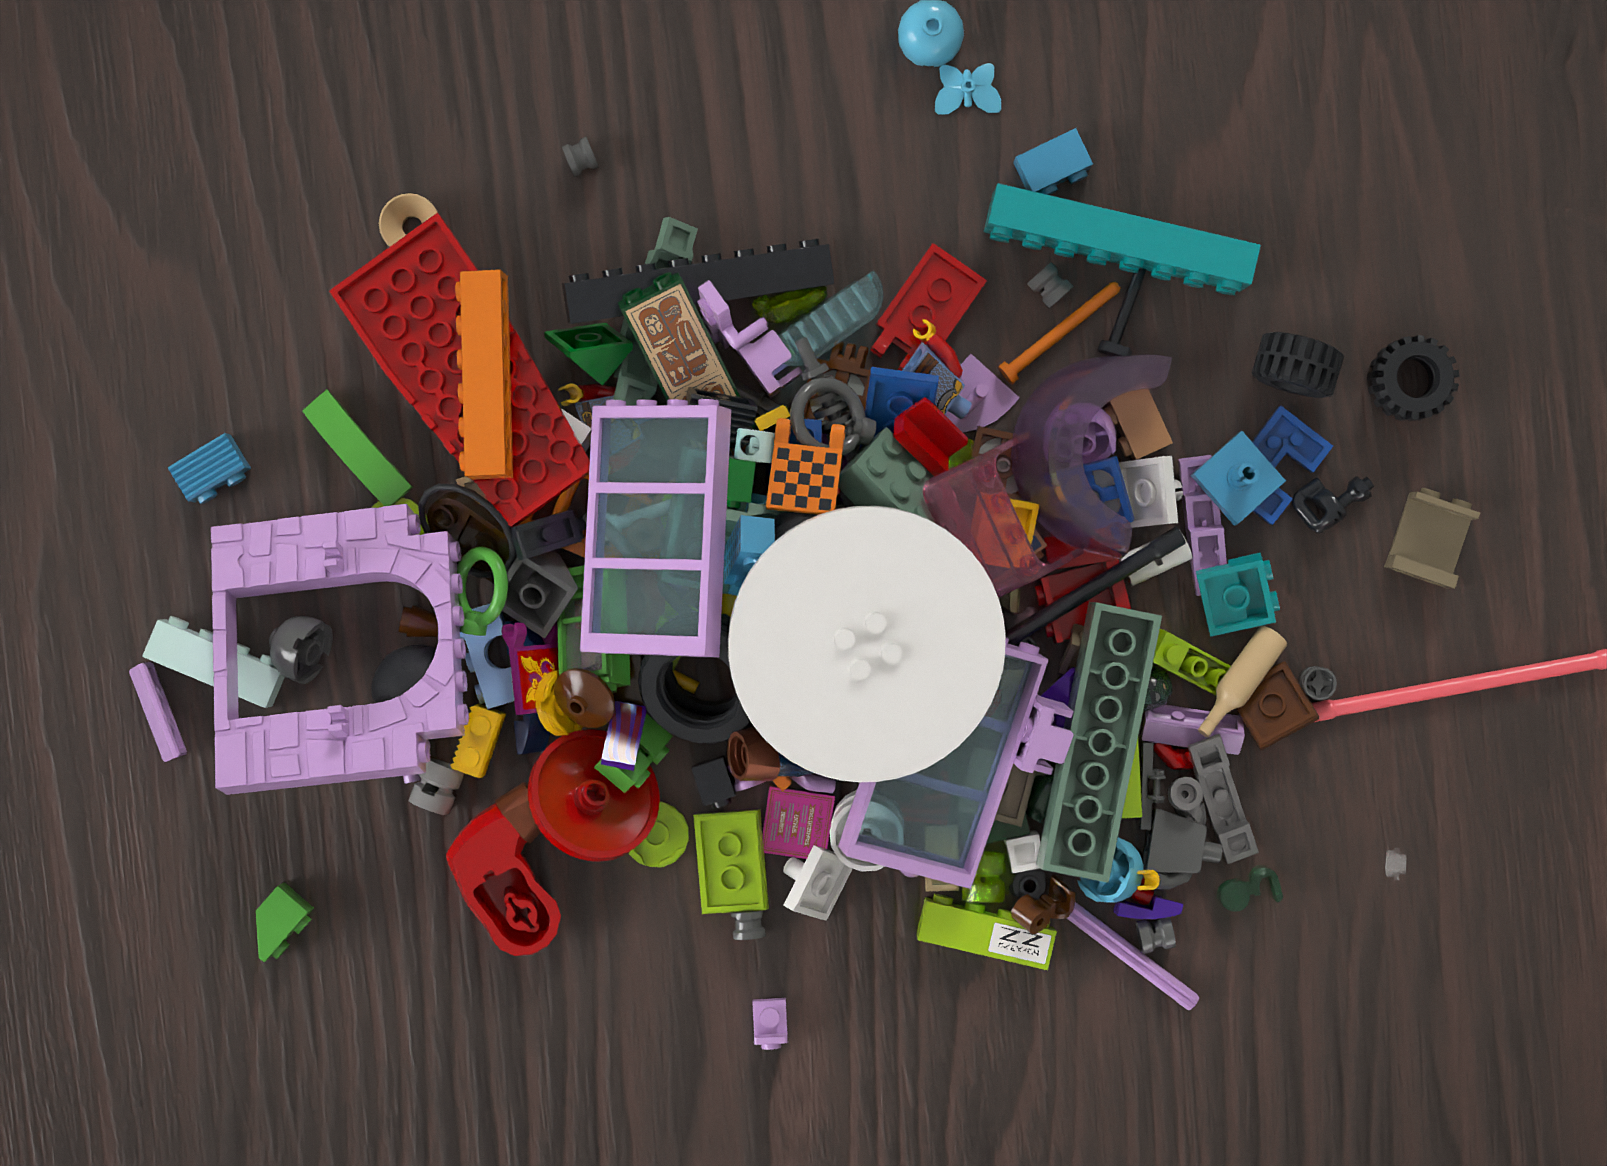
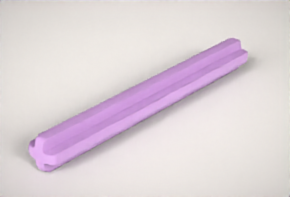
M1075 902L1073 912L1067 917L1069 921L1187 1010H1191L1197 1004L1199 996L1145 954H1142L1140 950Z

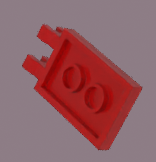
M932 243L876 323V326L882 329L883 332L872 346L870 352L881 359L891 343L895 344L907 353V356L897 369L902 371L921 342L927 345V341H922L914 336L913 329H916L921 336L925 335L928 332V326L922 320H927L935 326L936 334H939L946 341L987 280Z

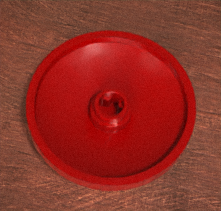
M592 729L570 732L568 735H563L552 742L541 753L530 773L528 801L536 825L555 847L572 857L600 862L622 857L643 842L656 822L660 796L658 783L650 765L647 770L651 774L639 788L634 785L631 786L625 793L594 767L602 758L607 732Z

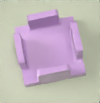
M763 317V318H762L763 321H764V322L766 323V325L768 326L767 321H766V320L764 319V317ZM771 330L754 343L749 342L740 349H735L770 399L803 373L800 367H797L782 379H775L774 376L792 363V355L774 330Z
M1038 694L1036 695L1014 760V764L1020 770L1033 773L1035 770L1051 775L1053 767L1045 760L1059 764L1064 763L1074 734L1070 730L1053 726L1052 724L1054 713L1072 718L1074 711L1066 704L1041 697Z

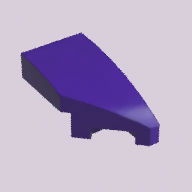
M1153 895L1150 906L1123 900L1115 902L1113 912L1117 916L1135 919L1167 918L1181 914L1183 903Z

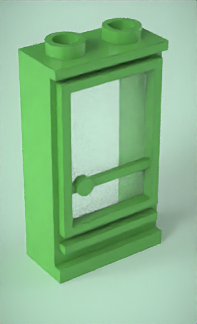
M584 566L568 568L578 589L557 619L559 676L568 669H585L599 676L608 685L611 692L616 693L617 687L630 685L629 654L580 652ZM605 569L601 633L629 634L627 569Z

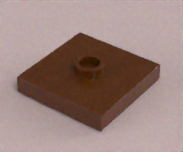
M1285 661L1272 667L1246 704L1235 709L1260 751L1319 720L1318 713Z

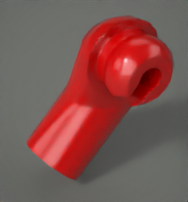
M1153 744V751L1170 769H1193L1188 748L1174 749L1168 744Z

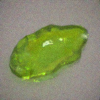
M818 286L793 290L773 296L770 299L767 295H763L761 298L757 297L753 301L752 306L756 310L755 314L759 318L764 317L769 323L790 322L796 316L810 313L815 306L820 304L828 296L827 287Z

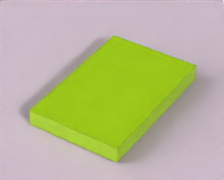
M760 809L694 814L702 914L769 909Z

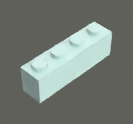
M170 616L169 620H157L142 657L214 686L213 632L201 629L199 633L187 628L188 622L174 616ZM237 643L238 697L264 708L272 707L285 677L272 664L270 656L262 654L261 658L248 654L250 648Z

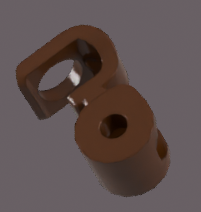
M1052 875L1048 896L1044 894L1040 897V900H1035L1029 894L1022 896L1015 903L1011 911V917L1031 934H1037L1048 926L1050 918L1065 919L1070 916L1074 910L1076 892L1057 876ZM1058 886H1060L1064 890L1067 899L1062 896L1058 889Z

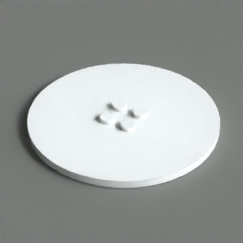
M854 506L822 513L800 523L778 538L759 557L741 585L731 614L728 633V659L735 691L745 713L761 736L776 751L802 768L824 777L851 782H880L911 775L933 765L960 746L974 731L990 707L999 686L1005 658V626L999 598L989 576L973 553L959 539L936 523L908 511L881 506Z

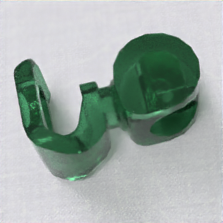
M1257 865L1248 875L1249 882L1242 881L1239 878H1232L1222 882L1217 890V898L1227 910L1233 912L1241 911L1248 905L1251 894L1255 896L1261 895L1260 881L1265 877H1268L1272 898L1277 903L1283 899V893L1277 874L1268 866Z

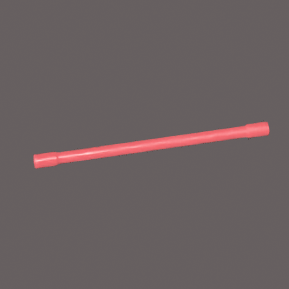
M1607 649L1597 650L1590 654L1343 699L1317 701L1311 704L1319 715V720L1315 722L1333 719L1337 716L1594 669L1604 670L1607 669Z

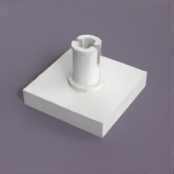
M1172 456L1119 462L1135 518L1131 523L1122 524V528L1178 523L1176 501L1182 498L1183 491L1175 492V489L1183 487L1179 480H1174Z
M813 845L805 863L795 857H791L786 862L783 872L796 881L784 906L794 912L827 921L853 868L846 866L840 861L833 851Z

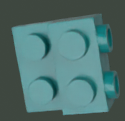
M1261 553L1229 559L1228 564L1196 571L1210 637L1276 623L1274 611L1280 610L1276 591H1269L1267 580L1273 579L1270 561H1263Z

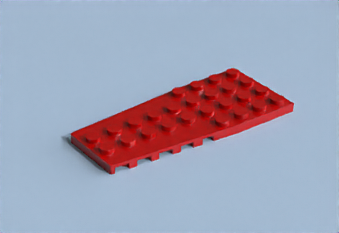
M436 213L337 284L329 292L384 373L410 405L417 410L427 426L439 437L449 453L459 462L460 451H464V437H460L458 426L459 418L463 417V403L461 404L458 399V384L463 383L462 370L458 368L457 351L462 349V337L458 335L456 329V318L458 315H461V302H458L456 299L455 286L456 282H460V272L479 270L442 216ZM509 319L513 478L476 479L473 481L486 495L485 497L504 517L508 525L514 527L589 475L590 459Z

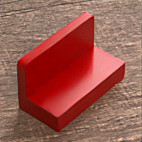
M926 397L895 417L893 437L937 480L948 473L949 457L968 444V437Z

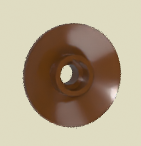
M572 668L561 673L554 684L556 702L562 712L573 722L588 728H598L606 725L612 719L615 713L614 696L608 685L599 676L585 669Z

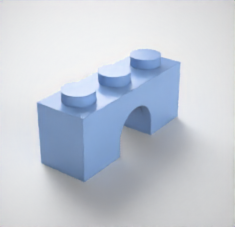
M490 604L483 605L472 610L485 612ZM502 612L494 622L487 625L485 636L460 632V638L466 641L469 651L465 657L470 673H476L479 684L475 685L477 698L480 704H486L487 709L514 701L511 667H497L491 662L488 655L490 643L496 637L502 635L501 630L503 625H505Z

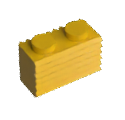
M476 704L469 707L471 712L469 713V723L464 726L465 736L459 739L461 744L457 745L458 750L454 752L456 757L452 758L454 763L450 764V766L454 770L482 778L487 772L506 713L493 708L487 709L484 705Z

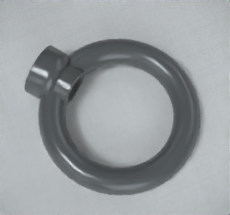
M817 378L800 388L792 401L790 421L793 432L801 445L829 448V445L823 444L811 436L804 422V409L807 401L814 394L821 391H830L839 395L845 400L851 411L852 418L847 426V437L845 438L842 456L851 452L858 444L865 446L870 444L875 435L876 421L865 417L863 404L850 386L834 378Z

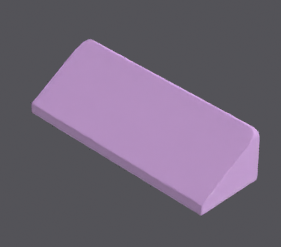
M151 662L138 664L130 669L129 673L163 761L168 762L186 755V747L154 664Z
M1145 702L1142 720V740L1188 747L1190 744L1207 738L1198 732V728L1210 711ZM1226 714L1209 737L1220 734L1226 753L1238 755L1245 737L1243 721L1238 715Z

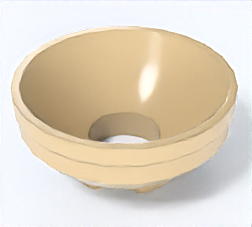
M407 193L392 198L387 202L380 214L379 229L383 240L388 246H392L406 235L403 225L408 218L415 217L423 223L438 213L436 208L429 200L418 194Z

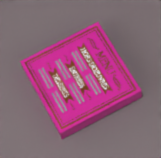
M770 786L762 834L764 853L807 859L813 845L827 849L835 795L789 788L782 792L779 787Z

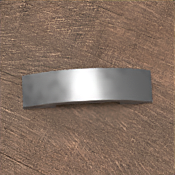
M1220 734L1188 745L1195 777L1202 786L1203 801L1218 843L1222 844V853L1227 864L1259 853L1250 824L1245 818L1229 769L1230 763Z

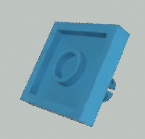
M1243 431L1238 432L1190 475L1234 526L1240 523L1286 481Z

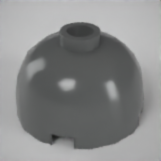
M294 616L286 620L273 630L269 638L272 664L287 679L301 684L312 681L323 668L322 665L318 664L322 653L324 652L327 656L330 654L333 641L332 628L322 620L309 616Z

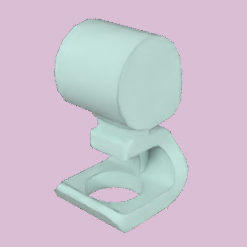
M739 428L734 458L772 463L775 433ZM751 435L749 445H746L744 453L741 449V441L745 436Z

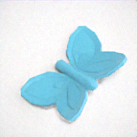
M987 63L979 66L972 74L968 69L962 74L955 67L946 64L941 65L939 72L944 87L939 91L935 100V112L938 115L949 114L959 108L963 98L965 107L972 106L973 98L978 108L988 113L1000 112L1001 98L998 91L991 86L994 79L993 64Z

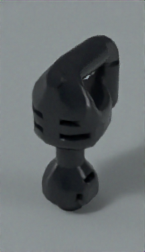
M1355 476L1348 482L1346 491L1336 498L1331 491L1324 487L1320 479L1314 478L1295 492L1292 506L1306 526L1315 531V533L1320 534L1345 518V508L1348 505L1371 498L1372 494L1369 490L1374 485L1368 477L1360 479L1358 476ZM1306 500H1312L1323 514L1321 519H1318L1305 503Z

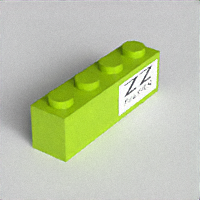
M934 894L933 899L925 897L916 934L917 940L1048 970L1057 933L1054 927L1049 926L1050 922L1039 933L1031 934L1011 917V911L998 909L996 914L985 911V905L966 901L965 906L953 904V898L945 895Z

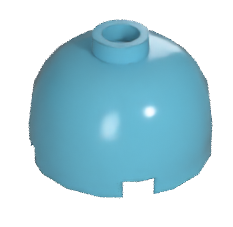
M920 0L910 6L901 17L898 28L899 46L904 55L916 65L934 67L944 65L951 61L961 48L964 37L962 19L956 9L946 1Z
M1118 837L1109 883L1080 877L1081 880L1077 881L1084 894L1096 902H1120L1131 897L1137 890V886H1140L1143 875L1137 874V872L1144 870V864L1141 855L1132 843Z

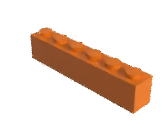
M502 270L460 272V282H456L455 286L456 299L458 302H461V315H458L456 318V329L458 335L462 337V349L457 351L458 368L462 370L463 383L458 384V399L461 404L463 403V417L459 418L458 426L460 437H464V451H460L459 455L460 469L465 471L466 477L473 480L513 478L508 275Z

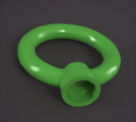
M475 547L464 554L457 565V574L460 573L463 583V592L458 594L459 606H462L464 612V625L460 626V632L485 636L487 625L494 622L504 608L508 593V577L505 565L495 551L487 547ZM479 560H484L489 564L494 576V594L485 612L473 611L469 606L466 596L468 573L473 564Z

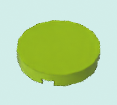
M660 801L658 816L651 832L641 844L629 852V855L638 863L649 867H665L676 862L684 853L689 841V826L684 815L675 806Z

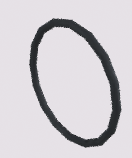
M438 483L424 491L418 504L420 524L425 534L432 533L426 521L425 505L429 496L439 490L457 491L472 497L487 508L502 526L509 542V558L505 564L506 572L509 571L516 559L512 534L507 521L493 504L477 492L458 484ZM471 568L468 573L478 578H494L492 571H478Z

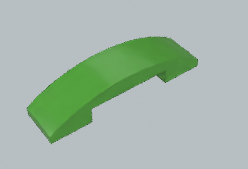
M328 389L303 410L305 416L324 440L384 506L394 505L413 488L399 470L386 459L353 421L346 409Z

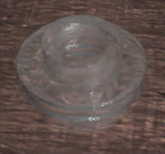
M1395 847L1394 850H1386L1385 876L1394 877V880L1399 881L1400 874H1406L1407 854H1400V847Z

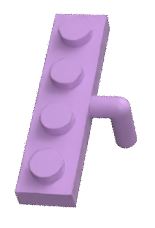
M710 280L698 287L701 298L697 301L701 308L699 311L703 316L702 320L714 344L720 341L725 349L729 346L734 349H740L768 330L766 323L760 318L738 333L732 324L728 305Z

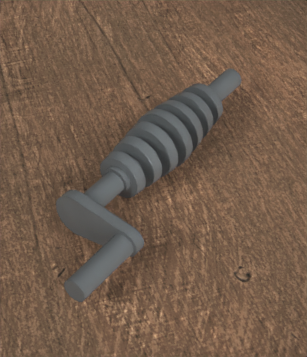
M807 336L795 341V345L806 367L805 372L801 373L803 381L817 378H834L833 375L824 377L823 373L829 370L826 363L820 364L817 361ZM818 392L816 396L809 399L811 407L819 404L823 406L813 412L815 419L828 417L827 420L822 422V431L831 429L833 424H841L845 426L846 438L847 426L845 422L851 420L852 415L851 411L840 413L839 410L847 407V403L844 399L835 401L834 398L839 395L833 392ZM828 434L826 438L830 442V434ZM857 446L851 452L844 455L847 463L856 455ZM839 490L838 496L842 498L845 507H854L855 505Z

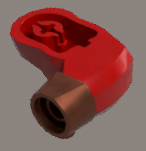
M523 782L496 799V803L477 814L458 833L446 853V860L466 904L487 929L498 948L513 956L532 955L547 947L557 935L561 918L557 902L536 880L531 865L525 855L521 853L527 842L530 844L541 833L529 807L528 784Z

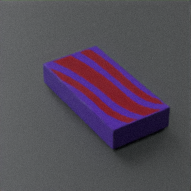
M615 701V713L609 722L601 765L634 771L647 714L645 706Z

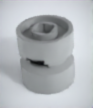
M430 757V762L426 763V773L418 774L422 780L414 784L408 801L425 810L448 816L455 801V796L452 792L459 789L465 773L452 769L450 763ZM435 786L439 787L437 792L434 791Z

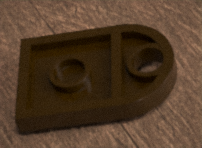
M458 492L442 494L429 507L427 521L431 532L448 531L454 540L460 544L461 558L475 547H487L495 551L502 559L504 565L509 558V542L502 526L489 510L471 497ZM441 509L445 510L450 515L451 519L444 516ZM484 560L475 562L471 567L478 571H492L489 564ZM486 578L494 584V578Z

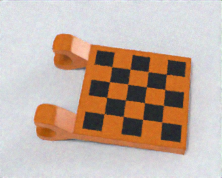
M784 418L777 419L766 509L815 515L835 510L845 442V426L833 424L831 426L829 448L789 444L791 435L790 420Z

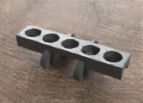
M1141 742L1140 782L1142 817L1139 818V828L1141 830H1151L1152 803H1164L1165 796L1160 795L1161 779H1165L1166 776L1164 775V770L1153 769V743ZM1147 778L1154 779L1153 795L1147 794Z

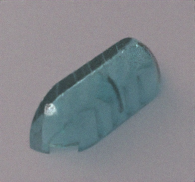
M874 270L867 273L860 280L853 281L777 334L792 355L791 359L784 363L785 365H804L795 345L796 340L807 336L817 359L869 323L878 314L883 302V287Z

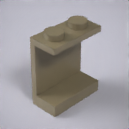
M1421 488L1420 492H1410L1384 568L1446 589H1455L1459 576L1453 573L1471 520L1479 519L1480 512L1471 510L1472 504L1463 500L1453 498L1452 503L1439 499L1441 494L1430 489Z

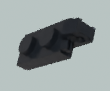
M571 509L510 527L518 561L581 542V539L585 538L583 530H586L587 523L583 520V516L578 517L577 510Z

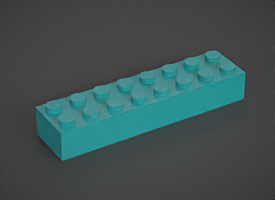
M997 183L992 193L984 232L989 233L990 239L1009 243L1010 239L1023 241L1022 246L1025 248L1041 250L1042 246L1055 249L1054 254L1073 258L1075 253L1087 256V262L1106 265V262L1109 261L1119 264L1120 270L1138 273L1139 269L1144 268L1147 271H1152L1151 276L1157 279L1171 280V276L1182 278L1185 285L1196 288H1203V284L1216 286V292L1226 295H1235L1236 291L1241 292L1252 284L1261 247L1260 244L999 183Z

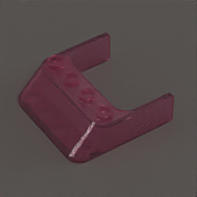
M1029 431L1006 440L928 479L923 486L924 500L935 523L959 539L973 553L989 576L998 598L1036 581L1084 553L1082 547H1079L1042 563L1035 555L996 469L997 456L1001 452L1031 438Z

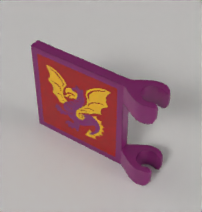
M556 621L545 638L542 637L545 645L523 646L527 635V628L524 623L505 624L501 632L503 639L509 647L516 715L537 713L535 694L539 682L545 674L553 670H559L558 623Z

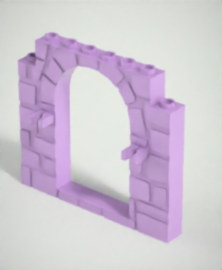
M407 504L211 527L216 789L226 795L423 774L426 773V763L430 762V748L425 740L465 736L464 725L469 723V712L467 705L463 704V692L467 691V677L465 671H462L461 659L466 657V647L464 639L460 638V626L464 625V612L458 602V594L463 592V583L460 573L457 574V562L461 561V548L459 542L455 541L448 531L419 535L421 531L419 516ZM389 581L409 585L425 594L431 602L438 621L439 641L435 656L423 678L403 695L384 702L352 707L337 705L328 706V709L239 718L236 598Z

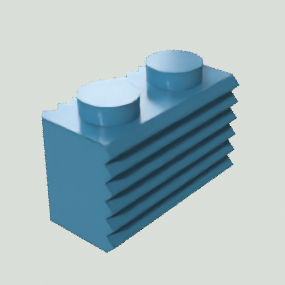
M227 433L220 435L168 467L187 501H199L200 504L215 498L218 495L216 490L227 484L228 487H232L246 478L244 473L251 469L233 437Z

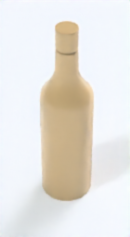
M1260 626L1218 683L1215 705L1198 728L1200 734L1209 738L1228 712L1246 704L1287 647L1286 640L1280 634L1266 626Z

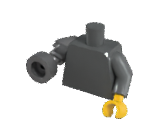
M1191 777L1179 778L1172 782L1168 788L1169 802L1178 815L1162 809L1152 810L1151 830L1146 832L1142 858L1144 870L1137 872V874L1144 876L1145 883L1143 886H1137L1138 890H1170L1189 882L1192 874L1200 873L1202 861L1217 864L1220 862L1222 844L1205 841L1207 818L1205 805L1201 803L1203 789L1197 780Z

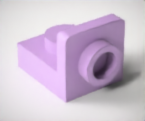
M786 998L753 999L754 1045H761V1048L766 1050L781 1048V1043H788Z

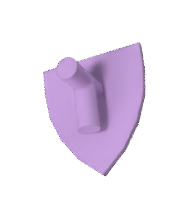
M970 354L961 364L963 369L961 379L965 386L959 395L972 403L971 408L963 419H959L948 411L945 416L962 433L976 430L977 426L985 427L997 421L1020 397Z

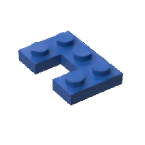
M1278 406L1252 440V443L1274 468L1284 455L1287 454L1310 473L1315 471L1333 447L1332 444L1282 406ZM1277 488L1253 512L1269 525H1273L1293 498L1280 488Z

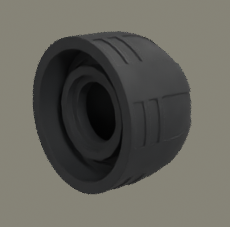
M409 645L398 648L388 654L378 666L372 679L371 691L374 702L380 703L403 695L425 675L435 656L436 648L428 645Z

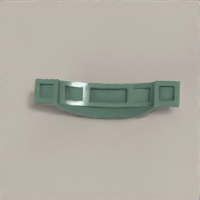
M671 217L663 218L655 250L648 251L645 264L655 263L656 269L669 268L668 261L688 258L689 264H691L693 259L692 248L698 228ZM624 317L620 334L633 342V349L614 372L613 377L617 378L618 382L613 400L626 401V406H636V400L651 399L656 392L658 382Z

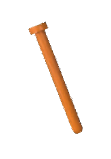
M1110 282L1011 363L1008 364L1004 361L1000 364L998 369L1003 377L1011 385L1019 380L1017 376L1019 372L1117 295L1121 289L1118 283Z

